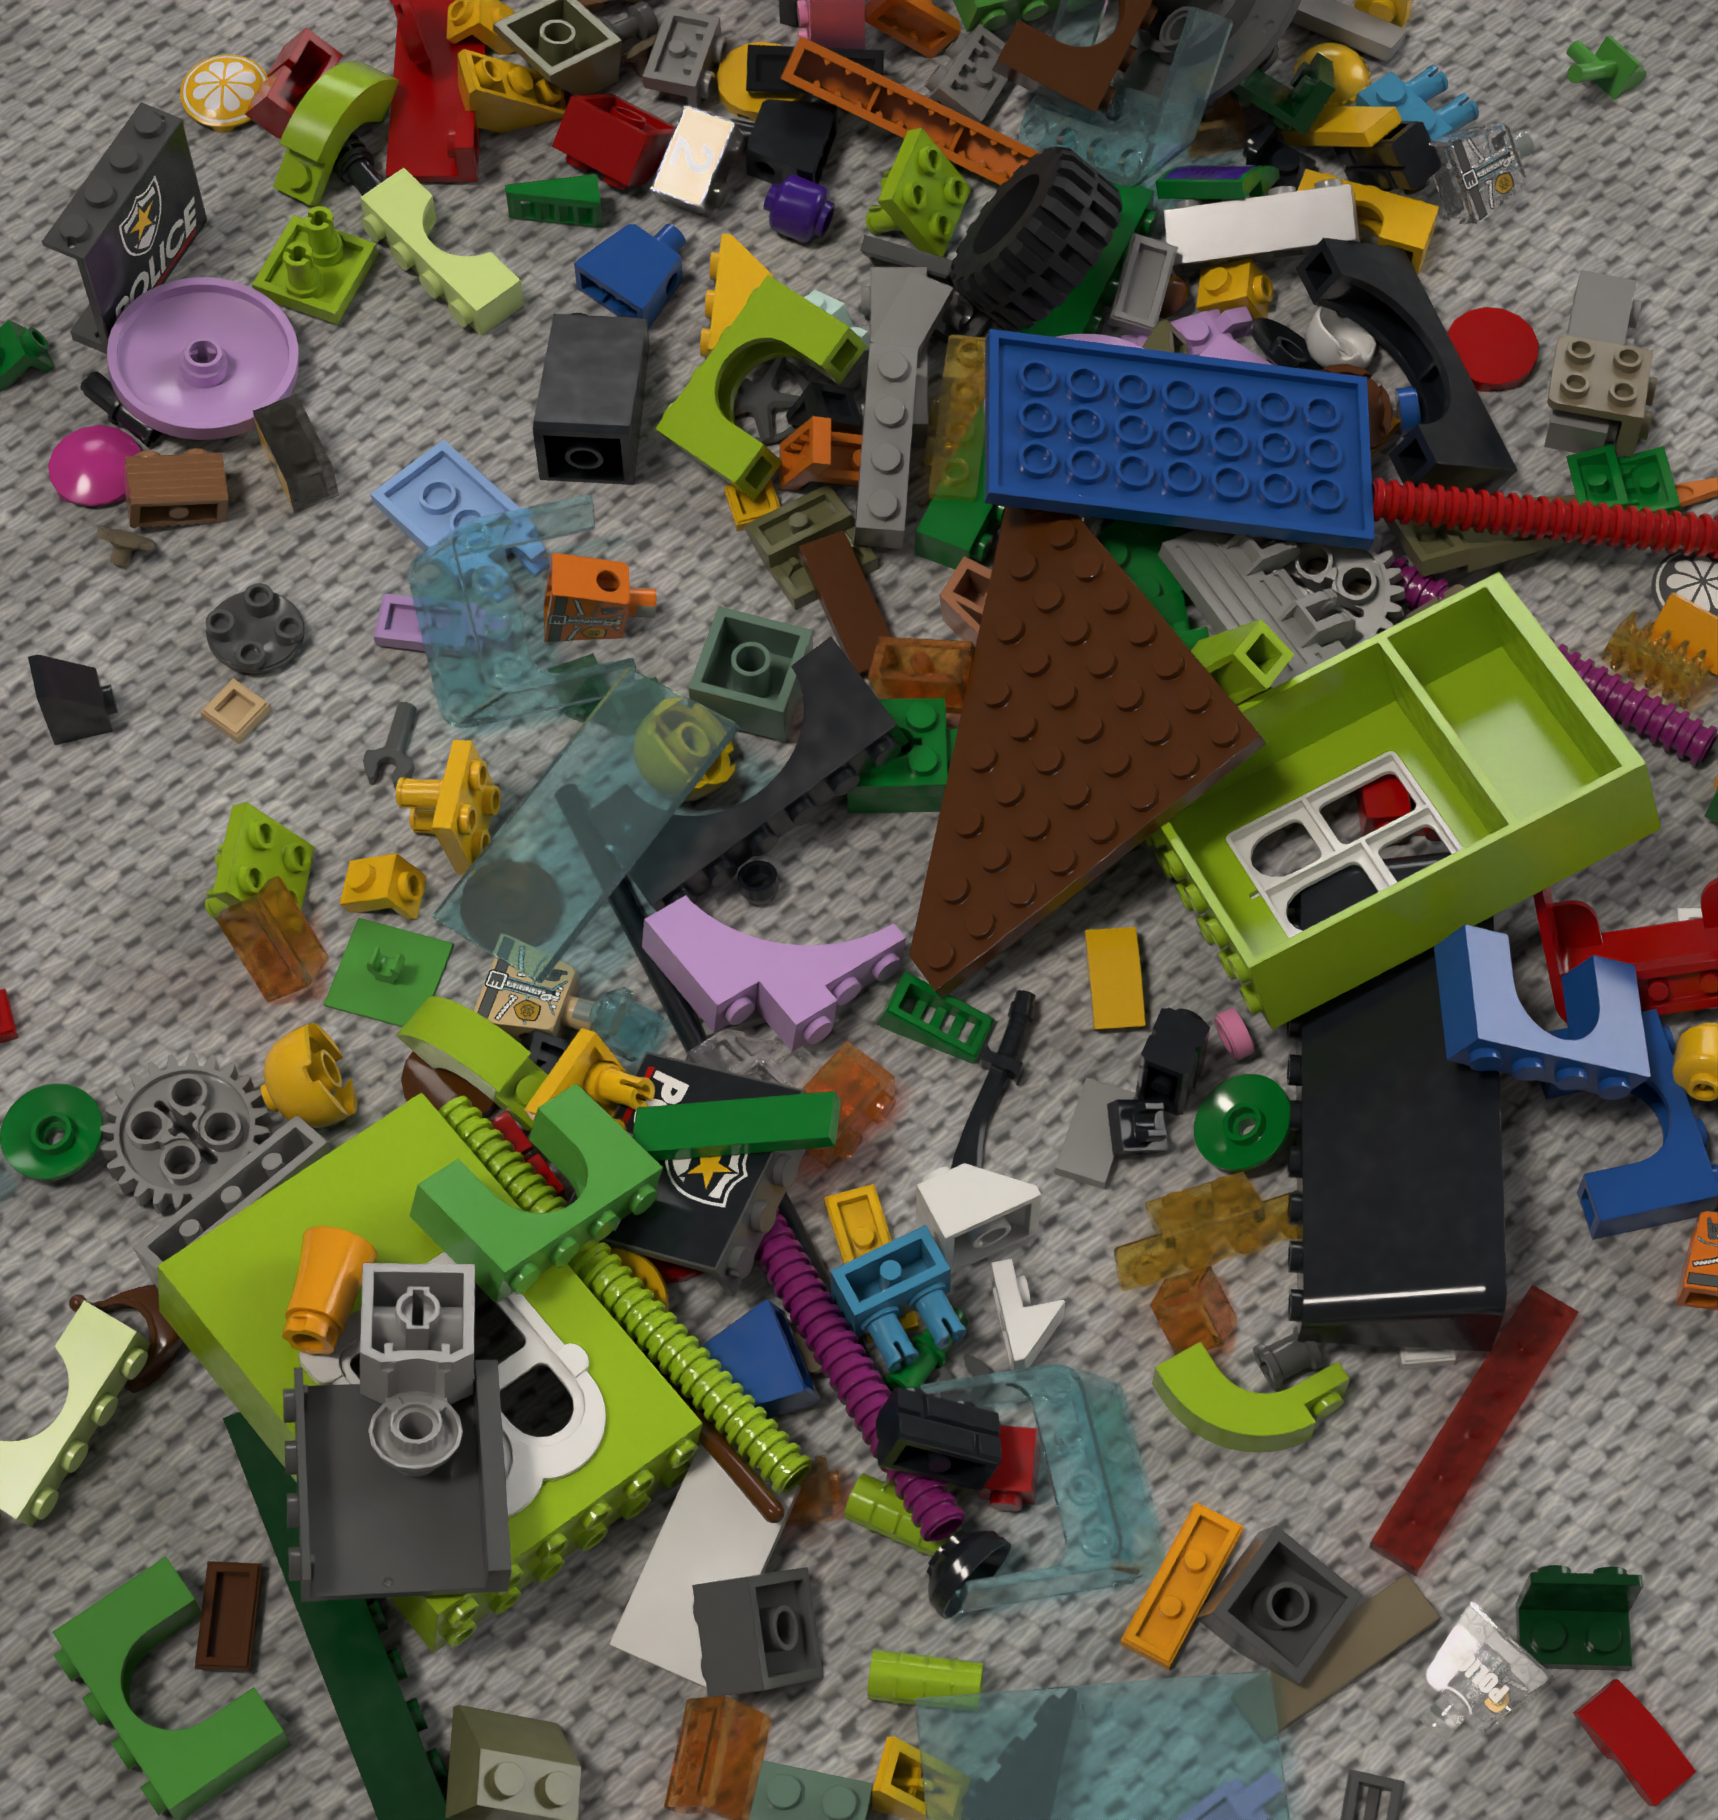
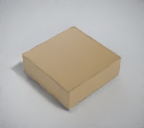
M233 678L200 713L205 721L240 744L272 710L268 702Z

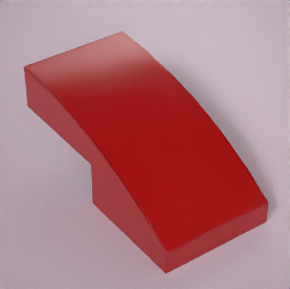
M1618 1679L1610 1681L1573 1712L1596 1747L1607 1759L1615 1760L1637 1793L1649 1806H1657L1696 1773L1694 1767L1668 1733Z

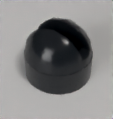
M761 860L752 861L745 864L738 872L739 890L747 902L755 905H764L775 898L779 888L777 870L771 863Z

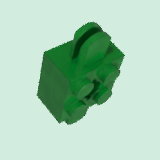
M945 698L878 699L909 742L905 744L906 746L901 747L900 753L891 762L883 766H875L860 777L858 785L848 793V814L940 812L958 729H946Z

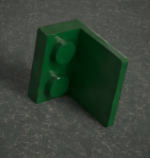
M1318 52L1310 64L1304 61L1298 67L1290 82V85L1294 87L1293 89L1288 88L1256 68L1241 83L1231 89L1230 95L1234 100L1247 108L1252 109L1256 105L1268 112V118L1279 128L1287 132H1291L1294 128L1305 135L1336 90L1333 61Z
M1562 1565L1543 1566L1538 1568L1537 1572H1531L1515 1604L1517 1642L1523 1647L1522 1653L1539 1669L1630 1671L1632 1655L1629 1611L1643 1588L1642 1575L1627 1574V1570L1621 1567H1601L1595 1569L1593 1573H1571L1569 1567Z

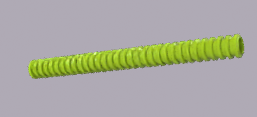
M460 1096L453 1098L440 1108L438 1112L522 1211L549 1213L568 1206L567 1201L563 1197H556L557 1192L553 1186H545L546 1180L542 1175H535V1167L530 1163H524V1156L520 1152H514L513 1144L507 1140L503 1141V1134L499 1130L493 1129V1124L489 1119L482 1118V1112L478 1108L472 1107L471 1100L468 1097ZM593 1238L581 1246L577 1254L567 1264L588 1289L594 1292L593 1295L599 1302L605 1304L604 1307L610 1315H615L616 1322L622 1328L627 1327L625 1331L627 1335L633 1340L638 1339V1348L641 1351H649L648 1358L651 1362H660L659 1370L665 1375L671 1374V1383L677 1387L682 1386L681 1392L685 1398H694L692 1401L693 1406L697 1410H705L704 1418L708 1422H716L715 1429L719 1434H728L726 1437L727 1442L731 1446H739L738 1454L742 1458H750L749 1466L753 1470H762L761 1478L764 1482H773L772 1490L776 1494L787 1493L795 1488L809 1473L812 1459L808 1455H800L801 1448L797 1443H788L789 1435L786 1431H777L778 1423L774 1419H766L767 1413L763 1407H754L755 1399L751 1395H743L744 1387L740 1383H731L733 1380L732 1375L728 1371H720L722 1368L721 1363L717 1359H709L710 1352L707 1348H698L699 1340L695 1336H687L688 1329L684 1324L676 1325V1316L672 1312L665 1313V1304L659 1300L654 1301L655 1295L650 1289L643 1290V1281L638 1277L632 1278V1269L629 1266H621L622 1260L618 1255H610L611 1248L607 1243H599L600 1241H596Z

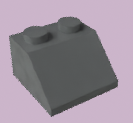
M1276 1525L1257 1533L1196 1619L1241 1655L1297 1685L1301 1683L1363 1595Z
M808 1567L692 1585L694 1595L693 1615L698 1625L702 1652L701 1672L706 1681L708 1697L764 1691L824 1678Z

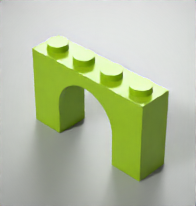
M767 275L761 285L752 291L747 304L733 323L722 332L719 342L703 364L694 370L689 383L676 401L667 407L662 420L655 429L672 445L755 501L782 464V461L763 443L740 429L736 424L734 401L745 377L758 365L770 359L792 357L802 360L840 385L865 351L867 345L848 325L770 275Z

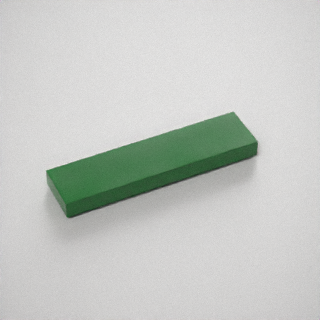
M835 1091L638 1107L632 1138L656 1161L835 1147L841 1100Z

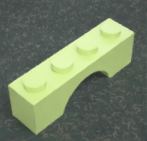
M404 167L360 197L364 215L361 223L369 237L375 242L383 240L390 247L394 260L403 270L412 268L419 275L420 283L428 295L434 299L440 296L448 304L452 317L460 326L466 327L470 325L482 336L524 306L521 280L492 252L476 256H457L440 250L428 239L429 233L437 221L433 195Z
M85 1300L54 1346L66 1365L69 1379L68 1395L60 1414L48 1428L31 1438L20 1441H0V1509L29 1527H32L37 1519L42 1520L47 1517L52 1511L59 1496L57 1489L68 1472L73 1473L80 1467L88 1453L89 1447L87 1442L98 1425H105L113 1416L118 1405V1398L116 1397L126 1381L134 1379L141 1372L148 1357L146 1350L151 1343L146 1338Z

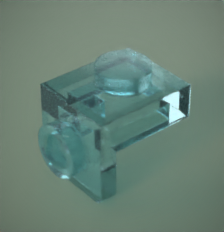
M626 987L605 992L598 997L591 1008L589 1021L592 1025L590 1030L599 1035L611 1052L640 1065L645 1053H651L664 1017L631 1000L634 992Z

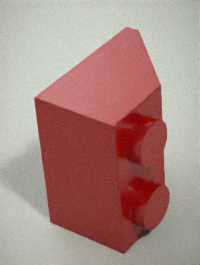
M612 93L575 95L570 97L552 147L567 154L565 160L571 165L585 170L593 168L604 174L603 181L619 189L628 190L629 186L645 185L663 164L678 127Z

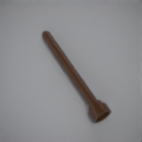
M634 1339V1340H633V1342H634L636 1345H637V1340H638V1339ZM642 1351L644 1355L648 1358L649 1351ZM651 1362L702 1422L698 1439L702 1446L767 1522H780L784 1517V1508L727 1442L725 1437L716 1431L713 1423L708 1422L704 1418L702 1410H697L693 1406V1400L682 1395V1387L674 1386L671 1383V1374L665 1375L659 1370L660 1362Z

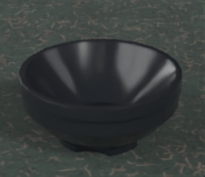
M959 1530L954 1533L928 1562L929 1567L926 1572L929 1574L928 1597L930 1605L944 1619L951 1618L960 1612L970 1602L971 1598L979 1590L983 1589L998 1572L1010 1552L1011 1543L1003 1536L1001 1537L991 1530L967 1533Z

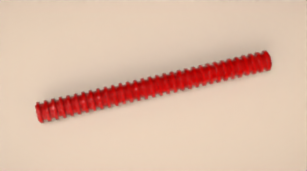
M1376 478L1372 483L1374 522H1378L1380 518H1384V521L1388 524L1399 520L1401 525H1408L1410 521H1414L1416 527H1422L1425 523H1428L1430 528L1434 529L1443 524L1446 530H1453L1455 526H1458L1462 532H1467L1470 528H1473L1475 533L1481 534L1485 529H1488L1490 535H1497L1500 531H1503V534L1508 537L1513 536L1517 532L1520 538H1527L1532 534L1536 540H1541L1544 536H1547L1549 541L1555 542L1559 537H1562L1565 543H1571L1574 539H1577V542L1582 545L1587 544L1591 540L1594 546H1601L1606 542V545L1610 548H1615L1618 544H1621L1623 549H1631L1635 545L1638 551H1645L1650 547L1656 553L1661 552L1665 548L1668 554H1675L1679 550L1684 556H1689L1694 552L1697 557H1705L1709 553L1712 559H1718V515L1712 519L1709 514L1703 513L1697 518L1694 512H1687L1682 516L1680 511L1673 510L1670 514H1667L1665 509H1657L1653 513L1650 507H1643L1638 511L1637 507L1632 505L1627 506L1623 510L1620 504H1613L1611 508H1608V505L1604 502H1599L1596 506H1593L1591 501H1583L1579 505L1576 499H1569L1564 503L1563 499L1558 497L1553 498L1550 502L1546 496H1539L1537 500H1534L1531 494H1525L1522 498H1519L1517 493L1512 492L1507 497H1504L1502 491H1495L1492 495H1489V492L1485 489L1479 490L1476 494L1472 488H1465L1463 492H1460L1457 486H1451L1448 490H1445L1443 485L1439 484L1430 489L1427 483H1420L1418 487H1415L1412 481H1406L1403 485H1400L1398 480L1393 479L1388 484H1385L1382 478Z

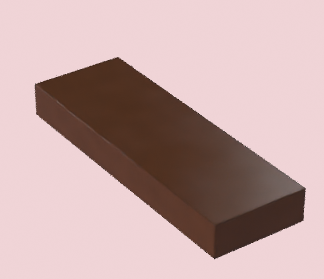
M844 530L799 546V557L837 642L860 676L863 677L899 663L901 656Z

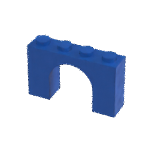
M1464 924L1434 946L1447 1061L1470 1065V1068L1476 1071L1492 1070L1510 1074L1515 1079L1521 1081L1537 1080L1555 1084L1557 1088L1562 1090L1578 1089L1596 1093L1601 1098L1607 1100L1626 1097L1632 1089L1651 1078L1635 965L1592 955L1561 977L1568 1025L1566 1040L1555 1037L1540 1028L1523 1008L1514 985L1508 934Z
M1656 1009L1642 1012L1651 1078L1632 1089L1630 1093L1643 1100L1655 1113L1662 1129L1663 1144L1655 1154L1640 1162L1583 1175L1577 1195L1592 1240L1699 1217L1700 1212H1714L1718 1204V1166L1716 1164L1711 1165L1705 1149L1708 1145L1706 1128L1701 1118H1694L1689 1104L1691 1096L1686 1094L1684 1088L1673 1080L1674 1038L1670 1028L1667 1025L1662 1026ZM1568 1028L1549 1031L1548 1033L1567 1040ZM1539 1081L1545 1100L1584 1092L1578 1089L1562 1090L1557 1088L1555 1084Z

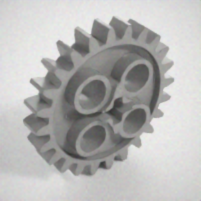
M1379 536L1375 537L1369 550L1296 541L1301 550L1295 560L1291 561L1290 564H1286V566L1283 565L1281 568L1266 573L1268 575L1284 568L1290 577L1300 580L1307 587L1298 586L1305 596L1332 588L1339 597L1338 602L1328 613L1326 612L1314 618L1316 622L1347 611L1342 606L1364 612L1361 618L1353 616L1356 624L1350 632H1347L1340 638H1336V640L1321 645V648L1340 641L1347 650L1394 626L1389 621V618L1398 619L1404 616L1402 607L1392 603L1406 598L1404 587L1393 585L1403 579L1401 569L1389 568L1395 561L1391 550L1378 554L1382 547ZM1267 543L1266 547L1272 546L1274 544ZM1313 558H1323L1328 561L1327 567L1318 574H1308L1303 571L1305 564ZM1363 578L1371 582L1370 588L1362 595L1355 596L1346 592L1347 586L1355 579Z
M195 1053L189 1054L186 1065L178 1066L173 1054L168 1055L167 1069L162 1071L151 1061L148 1063L150 1076L145 1080L134 1073L129 1075L134 1086L131 1092L119 1088L115 1090L121 1107L106 1106L105 1108L108 1119L112 1122L100 1127L104 1140L109 1141L101 1146L105 1160H111L106 1166L112 1179L120 1178L118 1184L124 1195L135 1190L134 1198L140 1207L153 1197V1205L157 1214H162L169 1203L174 1204L176 1212L179 1211L271 1136L269 1128L264 1127L271 1123V1117L267 1108H261L265 1104L261 1090L252 1091L254 1085L248 1074L237 1079L238 1072L235 1064L232 1062L219 1071V1064L214 1055L209 1057L204 1066H199ZM187 1096H201L198 1102L192 1106L185 1107L179 1105ZM157 1105H165L187 1133L192 1134L195 1132L200 1146L212 1158L218 1160L217 1163L209 1164L184 1133L177 1134L172 1120L157 1109ZM149 1128L161 1129L158 1135L152 1139H139V1136ZM222 1129L235 1130L231 1137L226 1140L217 1141L212 1139L215 1133ZM180 1163H194L192 1169L184 1174L172 1173V1170Z

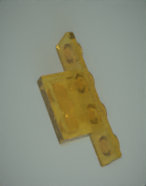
M950 335L948 338L941 398L932 397L930 425L937 426L936 437L927 436L925 449V465L932 466L928 493L931 499L974 503L977 499L985 435L986 338Z
M1239 1172L1230 1176H1222L1214 1181L1182 1191L1171 1192L1166 1196L1145 1202L1146 1212L1156 1235L1120 1245L1114 1249L1117 1277L1122 1291L1150 1285L1158 1280L1189 1270H1198L1208 1264L1239 1254H1249L1258 1248L1289 1238L1296 1239L1297 1225H1288L1287 1219L1289 1193L1261 1201L1244 1172Z

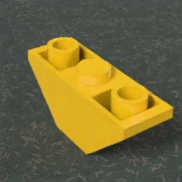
M466 49L458 53V87L465 111H475L478 128L503 133L563 118L567 108L564 99V89L550 83L537 70Z
M721 234L719 252H711L709 277L710 280H716L715 290L706 291L705 318H711L710 329L702 328L701 357L709 356L719 342L722 332L733 323L747 304L752 291L761 285L767 275L773 277V274L731 234Z

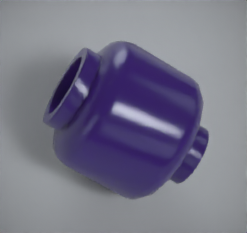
M790 175L780 186L772 184L766 195L763 209L770 212L769 226L772 230L800 242L809 243L816 236L822 238L827 232L834 215L835 203L830 202V192L824 186L797 175Z

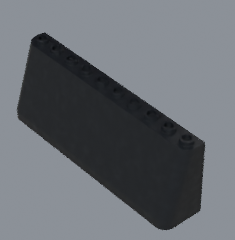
M1432 853L1382 860L1396 881L1399 882L1451 855V853ZM1350 865L1295 895L1288 905V908H1295V921L1289 922L1296 929L1304 931L1378 893V891L1360 866ZM1494 916L1474 925V927L1494 931ZM1434 947L1287 1022V1040L1296 1041V1055L1289 1054L1287 1062V1085L1296 1086V1100H1289V1129L1292 1132H1296V1146H1289L1287 1175L1288 1178H1297V1193H1289L1287 1212L1288 1225H1297V1241H1290L1288 1247V1273H1297V1289H1290L1288 1320L1297 1322L1298 1342L1314 1341L1317 1343L1491 1352L1502 1323L1507 1298L1499 1072L1492 1070L1476 1071L1471 1069L1470 1065L1447 1061Z

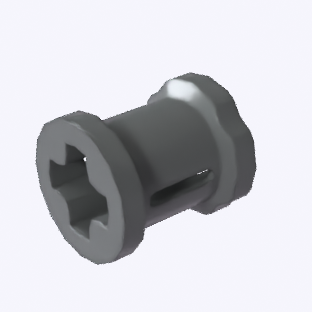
M1297 1326L1293 1327V1334L1268 1346L1260 1343L1253 1347L1256 1363L1273 1390L1283 1387V1380L1310 1367L1312 1370H1318L1323 1367V1358L1317 1342H1298Z

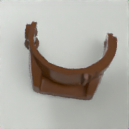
M155 1284L130 1289L104 1301L94 1303L87 1301L84 1295L81 1294L73 1295L70 1298L69 1307L74 1312L78 1311L85 1300L107 1314L122 1308H135L146 1319L150 1332L149 1342L151 1343L147 1361L141 1372L134 1379L126 1381L124 1385L126 1390L131 1391V1393L139 1392L159 1379L169 1369L183 1340L159 1312V1293Z

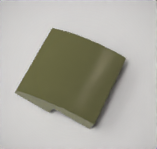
M829 484L745 524L746 532L762 562L795 610L818 599L798 554L799 546L844 530L864 576L879 569L878 558L869 546L853 545L855 528L853 526L852 514Z

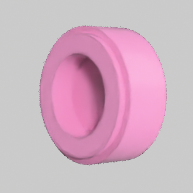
M1233 1007L1215 1015L1214 1024L1217 1033L1233 1060L1240 1061L1255 1053L1249 1032L1242 1018Z

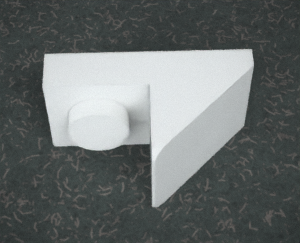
M1012 1259L991 1263L990 1283L1012 1377L1016 1378L1024 1376L1063 1320L1065 1301L1059 1300L1031 1306L1025 1275L1016 1277Z

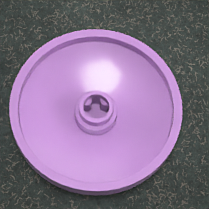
M193 277L159 285L131 302L122 311L111 330L107 346V363L110 382L115 394L123 406L139 421L152 429L174 437L192 440H215L248 432L256 428L254 417L260 426L284 406L291 396L297 381L299 353L298 342L292 324L284 312L267 296L235 281L211 277Z

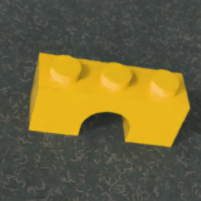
M1305 169L1297 191L1315 189V183L1329 179L1342 180L1343 185L1351 184L1356 199L1358 227L1371 231L1378 240L1377 245L1404 249L1416 274L1419 275L1434 234L1439 206L1426 203L1421 199L1407 198L1386 192L1375 186H1365L1340 179L1329 173H1319Z

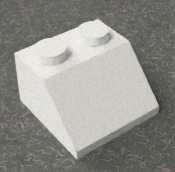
M966 1163L953 1169L940 1167L928 1173L921 1183L917 1184L916 1225L918 1228L924 1225L927 1226L947 1261L951 1273L1038 1234L1041 1193L1036 1185Z

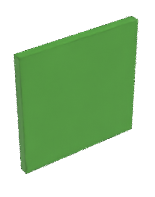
M358 918L324 1006L403 1027L428 997L435 995L454 943Z

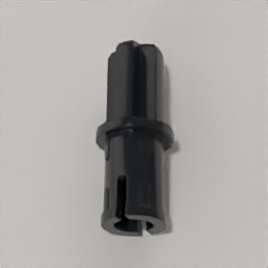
M92 371L82 381L80 388L84 395L108 413V421L113 425L120 424L145 446L150 447L151 442L154 443L164 434L135 418L120 402L111 382L98 371Z

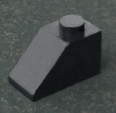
M38 654L28 657L36 697L54 745L113 732L109 715L118 713L111 684L102 686L96 668Z

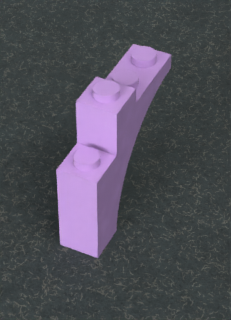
M685 895L644 919L642 948L713 1033L728 1024L738 1025L742 1023L756 1009L791 1052L806 1043L812 1045L820 1042L831 1032L837 1005L847 1004L865 986L875 980L885 981L899 970L902 964L906 937L893 923L878 932L841 943L826 945L777 943L741 933L720 923L698 908Z

